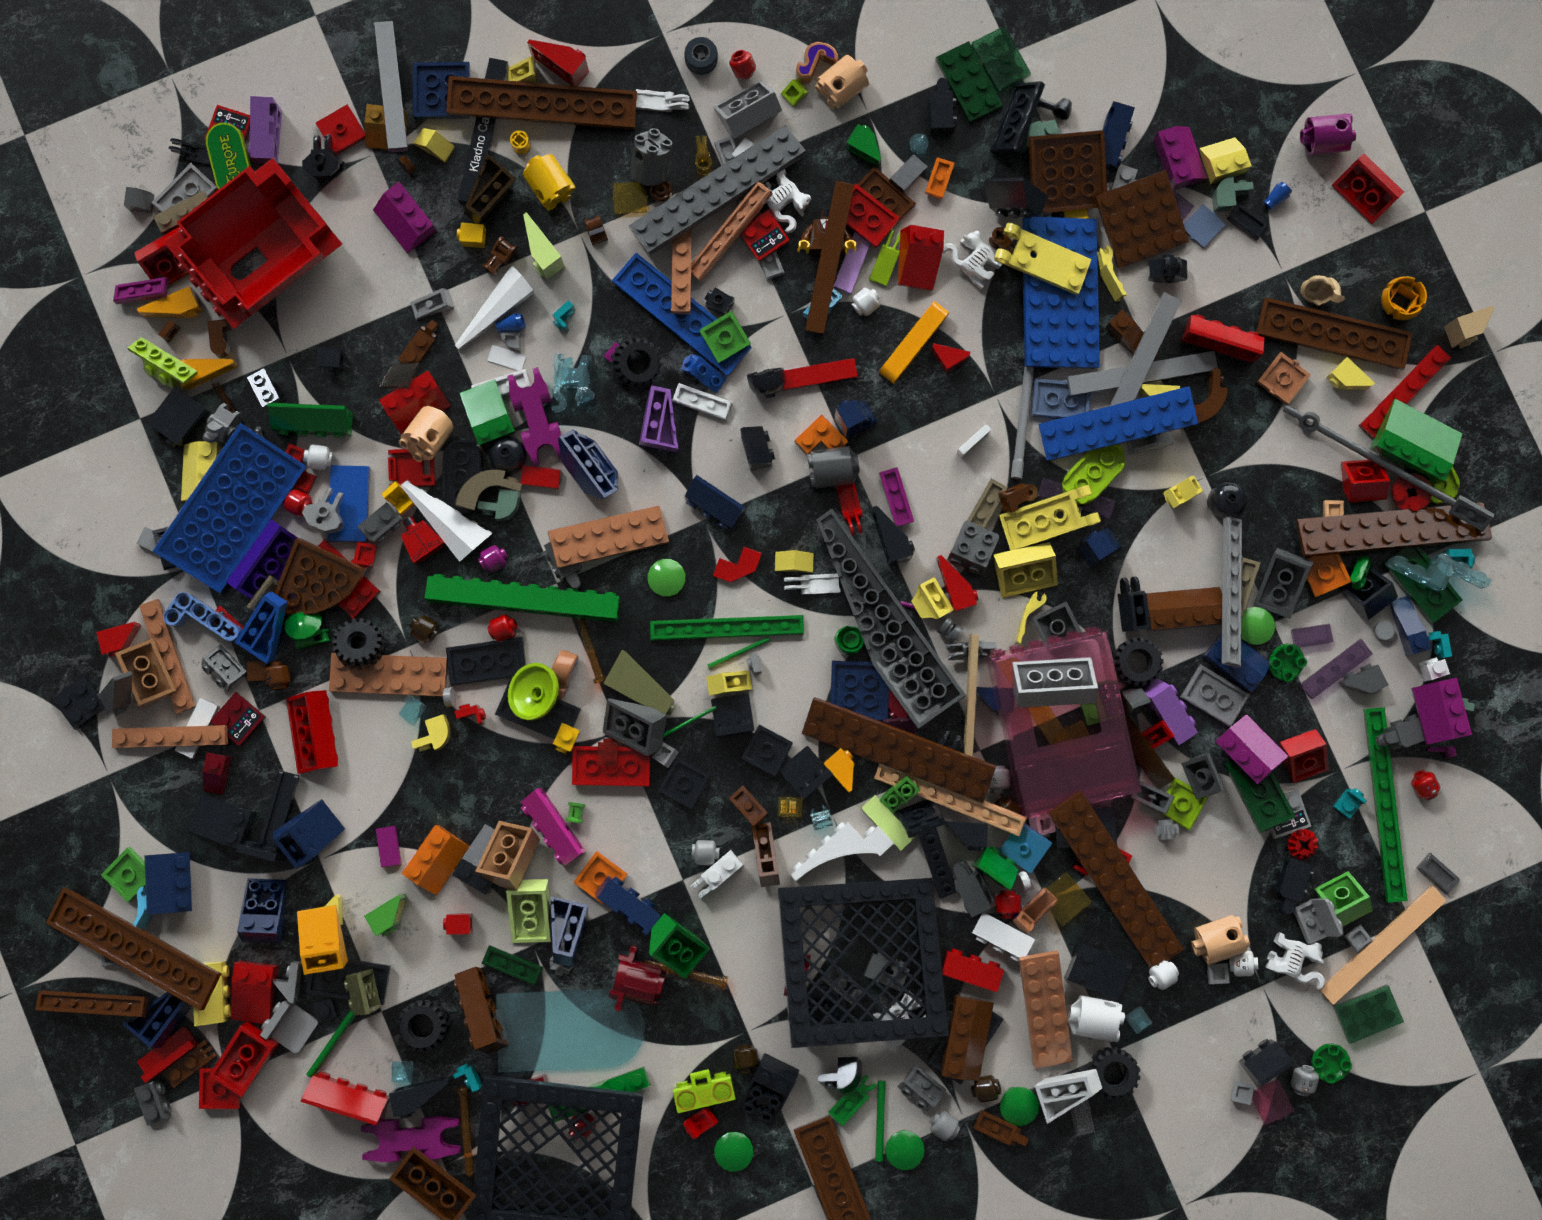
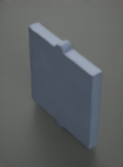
M1204 204L1184 223L1190 240H1194L1202 248L1226 225L1216 216V212L1213 213Z

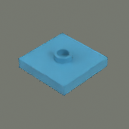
M1024 823L1020 836L1010 834L999 851L1031 874L1052 845V842Z

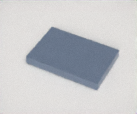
M1035 378L1031 417L1060 419L1088 412L1090 409L1091 393L1070 396L1067 381Z

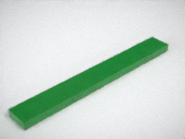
M803 615L650 621L651 641L804 635Z

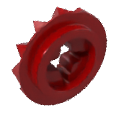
M1299 829L1290 835L1287 844L1288 850L1293 857L1299 860H1308L1309 857L1315 855V851L1318 849L1317 841L1319 840L1310 830ZM1298 840L1306 842L1308 849L1301 848L1302 845Z

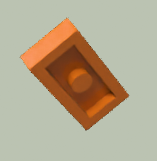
M936 158L925 191L926 195L943 199L954 162Z

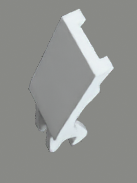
M636 89V109L662 112L689 109V104L685 103L690 100L688 95H674L673 92Z
M838 574L801 575L800 577L784 578L785 582L801 581V585L784 586V590L801 589V595L841 592Z

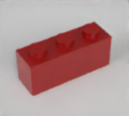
M953 948L952 951L946 950L942 963V975L994 992H998L1004 969L1000 968V963L990 960L989 963L981 961V957L972 954L969 958L963 956V951Z

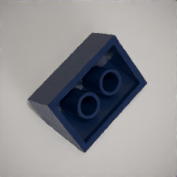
M697 474L684 496L689 507L694 510L696 507L703 511L701 514L709 520L715 519L718 521L717 525L726 531L727 529L732 531L745 513V507Z
M1222 632L1202 656L1204 660L1247 693L1253 692L1269 668V661L1242 640L1241 667L1235 668L1222 664Z
M190 852L144 855L147 914L192 911Z

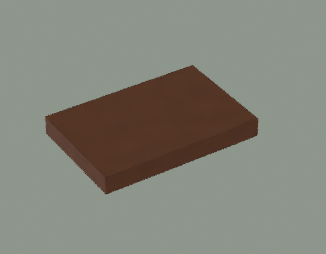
M875 166L857 184L900 217L897 224L916 205L909 196L891 184L889 178Z

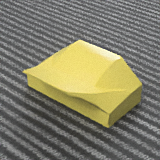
M935 577L920 584L917 587L914 598L911 600L921 618L939 619L954 610Z

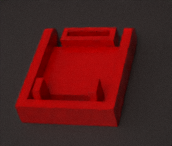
M406 449L388 450V455H396V457L388 458L389 481H397L398 484L402 485L408 480L415 487L436 486L435 456L430 460V475H424V460L422 462L414 460L412 454Z

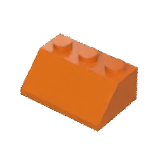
M435 825L401 874L418 886L438 895L470 846L440 825Z

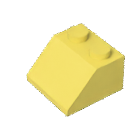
M1236 138L1199 149L1211 184L1223 181L1230 176L1236 177L1245 174L1251 167L1246 149Z

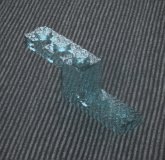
M1445 553L1433 556L1426 571L1424 567L1416 564L1413 565L1402 556H1394L1386 564V566L1437 592L1445 589L1451 575L1480 589L1489 587L1492 581L1486 577L1485 573L1474 571L1466 563L1456 562L1452 560L1450 555Z

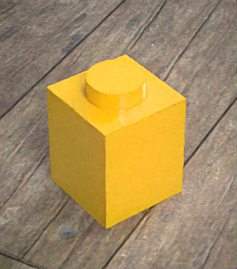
M461 223L460 229H457V240H459L463 247L485 248L486 228L484 224Z

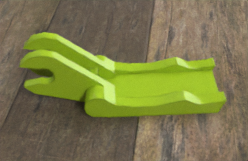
M891 230L886 245H882L869 281H874L884 287H887L899 256V250L896 248L900 241V232L893 248L889 246L894 230Z

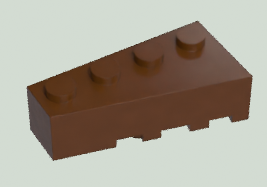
M475 966L454 974L456 979L454 986L460 994L459 1004L466 1016L464 1023L470 1031L471 1037H469L471 1047L486 1054L508 1047L507 1039L503 1040L501 1031L504 1030L501 1022L499 1023L494 1015L497 1011L492 999L488 998L491 992L483 969Z

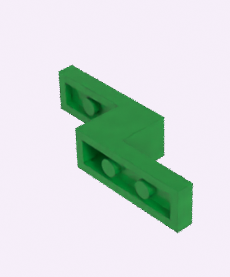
M645 1066L592 1084L589 1087L635 1092L649 1087L651 1084ZM552 1105L548 1108L551 1118L558 1114ZM558 1106L561 1110L566 1108L565 1106ZM573 1108L564 1113L568 1118L578 1115ZM578 1108V1109L581 1111V1113H582L584 1110H586V1109ZM560 1116L553 1122L555 1123L564 1119Z

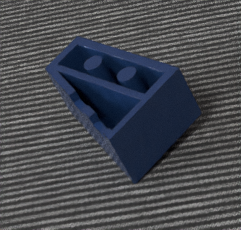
M1113 101L1102 128L1105 140L1106 170L1113 172L1115 167L1120 166L1122 160L1120 153L1122 149H1125L1128 140L1125 137L1127 132L1131 130L1133 123L1131 119L1135 107Z
M166 992L147 1007L145 1018L133 1017L122 1024L150 1048H161L192 1006Z

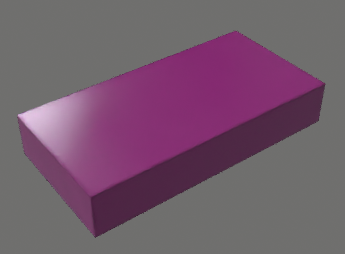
M396 826L376 829L381 867L402 864Z

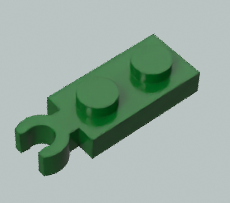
M867 1075L862 1077L860 1086H857L851 1092L844 1093L828 1111L841 1126L869 1098L866 1092L875 1088V1082L870 1086L865 1085V1081L869 1078Z

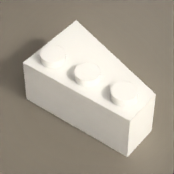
M984 912L972 932L977 935L976 940L987 944V942L994 944L993 949L1004 953V951L1011 953L1010 958L1018 962L1019 957L1034 955L1041 943Z
M1096 1069L1045 1078L1035 1085L1047 1124L1102 1089Z

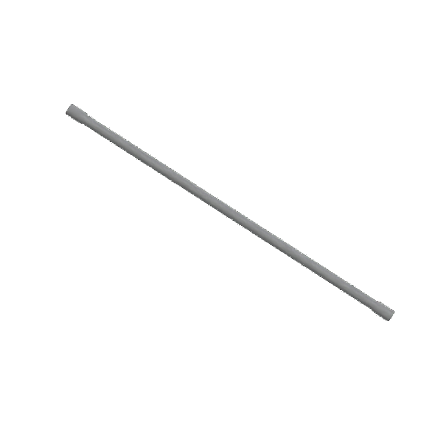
M1051 212L1042 213V217H1051ZM1024 366L1015 454L1011 472L1012 479H1022L1023 459L1034 367Z

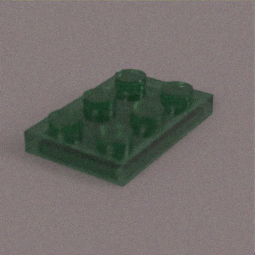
M1005 26L972 42L971 46L997 93L1031 75L1029 68Z
M1387 984L1333 1006L1349 1044L1404 1022L1391 989Z

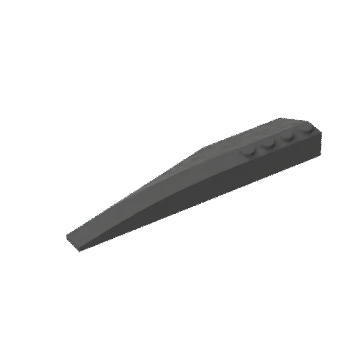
M830 509L816 520L872 664L919 729L963 700L966 694L833 509Z

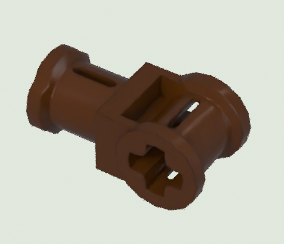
M995 228L989 237L990 245L996 248V250H1007L1012 255L1015 248L1012 245L1013 241L1003 234L1005 228ZM996 236H997V237L1001 236L1002 239H998V240H997L995 237H996Z
M501 236L490 252V259L482 267L491 275L496 276L502 264L506 265L515 256L518 247L512 246Z

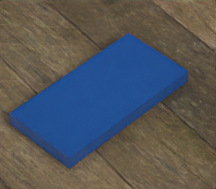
M331 465L330 488L333 489L329 504H333L339 492L344 494L339 506V514L344 522V526L341 531L328 534L327 541L367 542V538L357 526L368 518L369 466Z

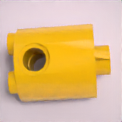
M552 154L533 157L528 161L523 172V178L547 211L554 209L561 201L563 203L569 201L572 198L571 193L576 189L574 183Z

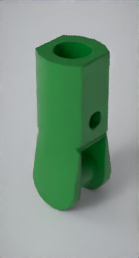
M1362 555L1357 557L1350 577L1355 590H1360L1365 585L1366 576L1371 565V560L1368 556Z
M329 629L321 630V640L316 641L315 636L294 641L296 648L301 649L330 642L331 638H328L327 633Z

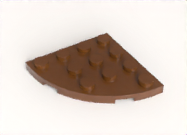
M296 538L275 594L288 602L286 614L304 612V615L321 612L347 598L358 586L367 569L304 539Z

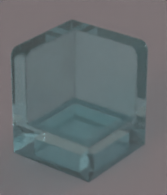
M409 694L404 700L406 704L399 712V715L409 721L410 724L415 725L428 706Z

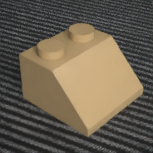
M1493 305L1458 317L1444 327L1452 348L1456 346L1464 348L1478 340L1477 337L1484 333L1493 313Z

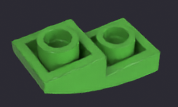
M906 776L885 792L879 800L894 813L921 789Z

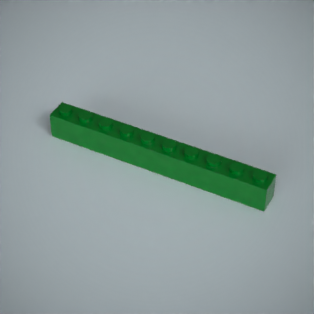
M434 574L433 577L428 576L425 592L427 603L618 622L620 597L616 596V593L613 592L597 594V591L594 590L578 592V589L575 588L559 590V587L548 586L547 589L540 588V585L536 584L521 586L517 582L502 584L498 580L483 582L479 578L464 580L460 576L445 578L441 574Z

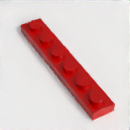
M1436 345L1358 426L1371 438H1374L1393 400L1397 399L1407 404L1451 357Z

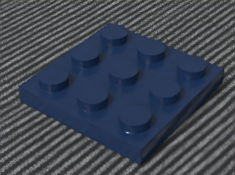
M413 62V118L470 119L468 116L447 115L446 113L449 76L470 77V62Z
M832 660L830 703L874 720L888 721L889 687L872 662Z

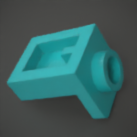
M570 300L552 314L554 325L559 330L563 329L565 332L569 331L563 321L569 320L576 310Z
M1448 549L1442 552L1443 559H1450V562H1462L1463 570L1473 568L1475 556L1472 554V549Z
M1441 631L1430 632L1428 639L1429 641L1435 640L1434 652L1438 659L1451 657L1452 653L1448 634H1441Z
M1346 789L1333 805V808L1347 819H1350L1360 805L1365 804L1367 800L1363 798L1364 794L1358 789Z
M464 1064L456 1068L457 1072L453 1074L454 1079L465 1074V1084L468 1089L471 1088L472 1092L483 1087L474 1065L468 1067V1064Z

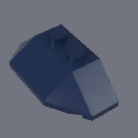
M571 430L558 438L562 463L585 494L603 500L618 491V471L595 440L579 434L575 430Z

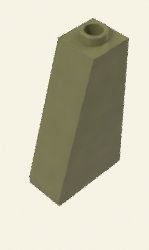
M622 650L603 684L643 706L652 707L666 715H671L676 706L673 704L675 700L626 651Z

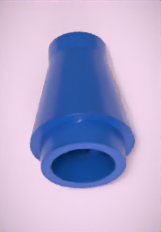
M1284 182L1276 184L1268 198L1264 201V205L1272 210L1289 198L1292 190Z
M514 313L497 321V331L499 333L521 331L525 328L523 315L521 313Z

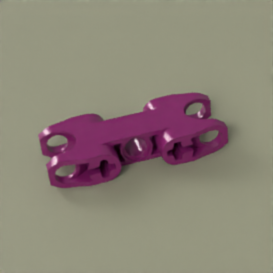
M536 367L533 368L534 383L529 388L519 387L513 374L508 375L513 409L515 412L524 410L529 430L521 432L524 447L533 465L539 466L538 452L545 445L554 447L559 460L561 459L558 443L561 431L558 422L548 424L543 404L552 401L548 387L541 376L539 368Z
M444 1116L422 1117L421 1127L400 1128L399 1119H384L378 1125H362L361 1132L375 1134L380 1142L378 1149L364 1152L362 1160L381 1163L400 1161L401 1151H410L413 1146L418 1150H422L423 1154L430 1159H440L445 1156L458 1154L461 1152V1146L447 1144L442 1135L444 1129L458 1126L460 1118Z

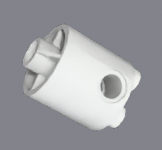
M1080 995L1077 1001L1069 1007L1067 1019L1074 1035L1118 1042L1120 1038L1119 1025H1123L1125 1013L1121 1012L1122 1004Z

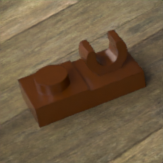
M744 786L739 788L729 798L754 827L769 815Z

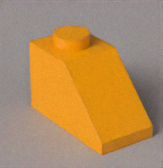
M840 748L823 764L849 793L852 791L854 762L851 759L854 757L848 750L843 751Z

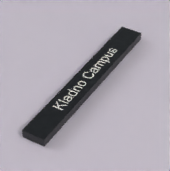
M489 58L485 79L505 80L508 61ZM476 117L458 197L459 202L467 203L485 157L489 154L496 119Z

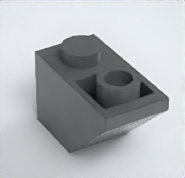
M1371 663L1360 668L1361 671L1356 674L1350 672L1344 675V680L1339 682L1340 686L1363 694H1372L1389 685L1379 665L1372 666Z

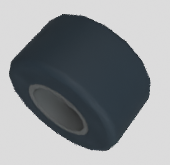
M697 37L688 42L684 51L685 63L688 69L698 75L708 74L714 70L718 62V52L713 41L705 37Z

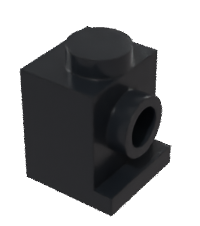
M716 287L713 291L709 290L704 298L706 300V307L721 316L729 313L735 303L733 296H729ZM719 297L722 301L718 303L715 299Z

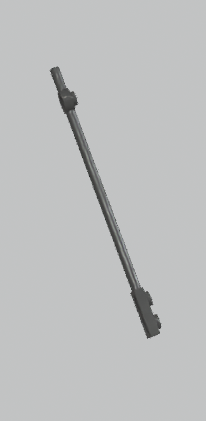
M1288 405L1285 406L1283 412L1299 420L1302 430L1306 432L1319 431L1452 506L1449 513L1482 532L1494 518L1495 514L1461 495L1457 500L1453 499L1320 424V418L1316 413L1306 412L1303 414Z

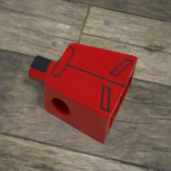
M410 516L402 522L407 531L401 537L414 564H420L446 546L445 542L425 521L417 524L413 517Z

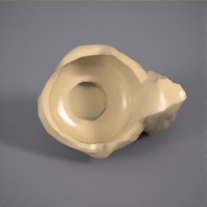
M1316 275L1303 282L1301 286L1302 297L1317 306L1326 304L1329 301L1339 303L1345 300V297L1341 295L1339 283L1333 278Z

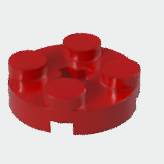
M1411 474L1414 477L1420 479L1421 481L1429 484L1428 480L1419 474ZM1398 478L1392 487L1393 501L1401 510L1411 509L1412 511H1418L1429 503L1432 496L1402 478ZM1415 488L1416 497L1412 496L1409 498L1406 490Z

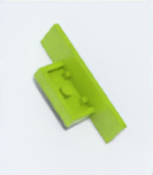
M142 337L127 347L130 352L142 358L144 371L148 376H153L160 383L172 389L179 385L178 381L185 384L198 374L192 367Z

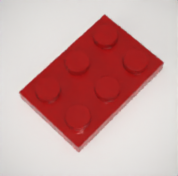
M855 183L846 226L877 248L900 220V217Z

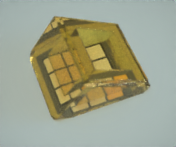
M779 797L778 816L802 817V798Z

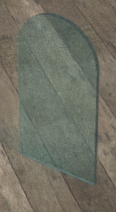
M612 989L496 994V1015L504 1029L501 1031L503 1040L507 1039L509 1044L508 1047L502 1048L497 1052L498 1072L608 1068L621 1065L631 1059L642 1044L646 1028L642 1011L636 1002L623 999L622 1011L617 1013L614 1009L617 1000L608 997L609 991Z

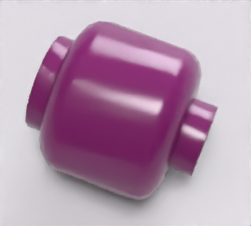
M493 545L480 553L481 558L478 559L484 571L493 574L506 567L505 559L508 556L503 548L499 549L496 545Z

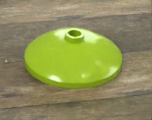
M530 663L516 672L508 689L509 706L516 716L525 720H537L545 716L552 709L559 690L558 679L554 671L542 663Z

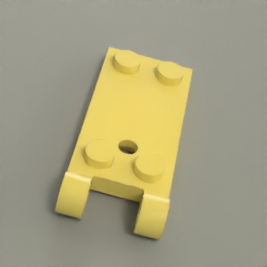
M1006 224L1003 234L1009 238L1016 239L1017 243L1012 255L1007 250L997 249L994 257L996 262L1007 265L1072 294L1078 295L1080 293L1092 259L1022 230L1016 224ZM1035 252L1036 258H1032L1030 253Z
M1082 486L1018 508L1013 513L1006 512L999 515L1010 551L1100 523L1101 520L1098 512L1081 517L1076 502L1077 499L1092 495L1090 486ZM1059 511H1062L1064 514L1061 519L1057 517Z

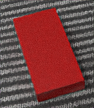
M523 465L520 484L559 489L561 470Z

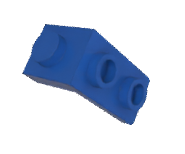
M690 354V356H687L683 361V366L680 368L685 374L692 375L713 393H717L726 381V378L697 355Z

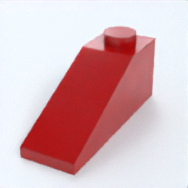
M942 555L937 556L936 560L950 604L954 609L953 613L976 606V601L979 600L977 591L972 589V586Z

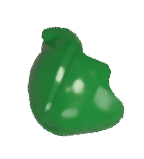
M846 625L840 628L834 636L835 646L843 655L855 654L865 645L860 630L856 626Z

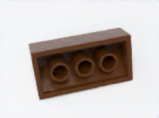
M1220 587L1146 593L1151 629H1147V632L1222 625V591Z
M955 994L948 1029L949 1036L946 1039L940 1071L942 1076L979 1081L994 1002Z
M414 1146L389 1178L441 1220H458L476 1197L475 1193Z

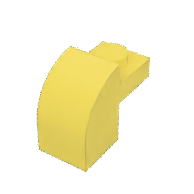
M1193 475L1164 491L1163 494L1166 502L1172 509H1175L1202 493L1203 489Z
M444 714L425 720L429 736L411 741L413 749H419L420 752L430 749L432 744L434 750L438 751L448 743L451 730L447 716Z

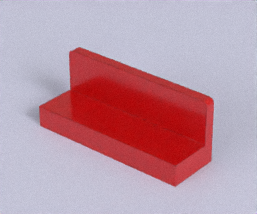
M186 1026L169 1037L161 1048H154L137 1061L145 1073L141 1076L145 1083L153 1080L199 1045Z

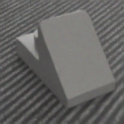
M294 961L287 967L286 977H289V980L276 979L273 981L289 1003L298 1002L302 962Z

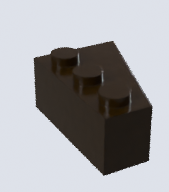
M488 154L485 157L464 210V214L475 224L482 223L515 186L516 178Z

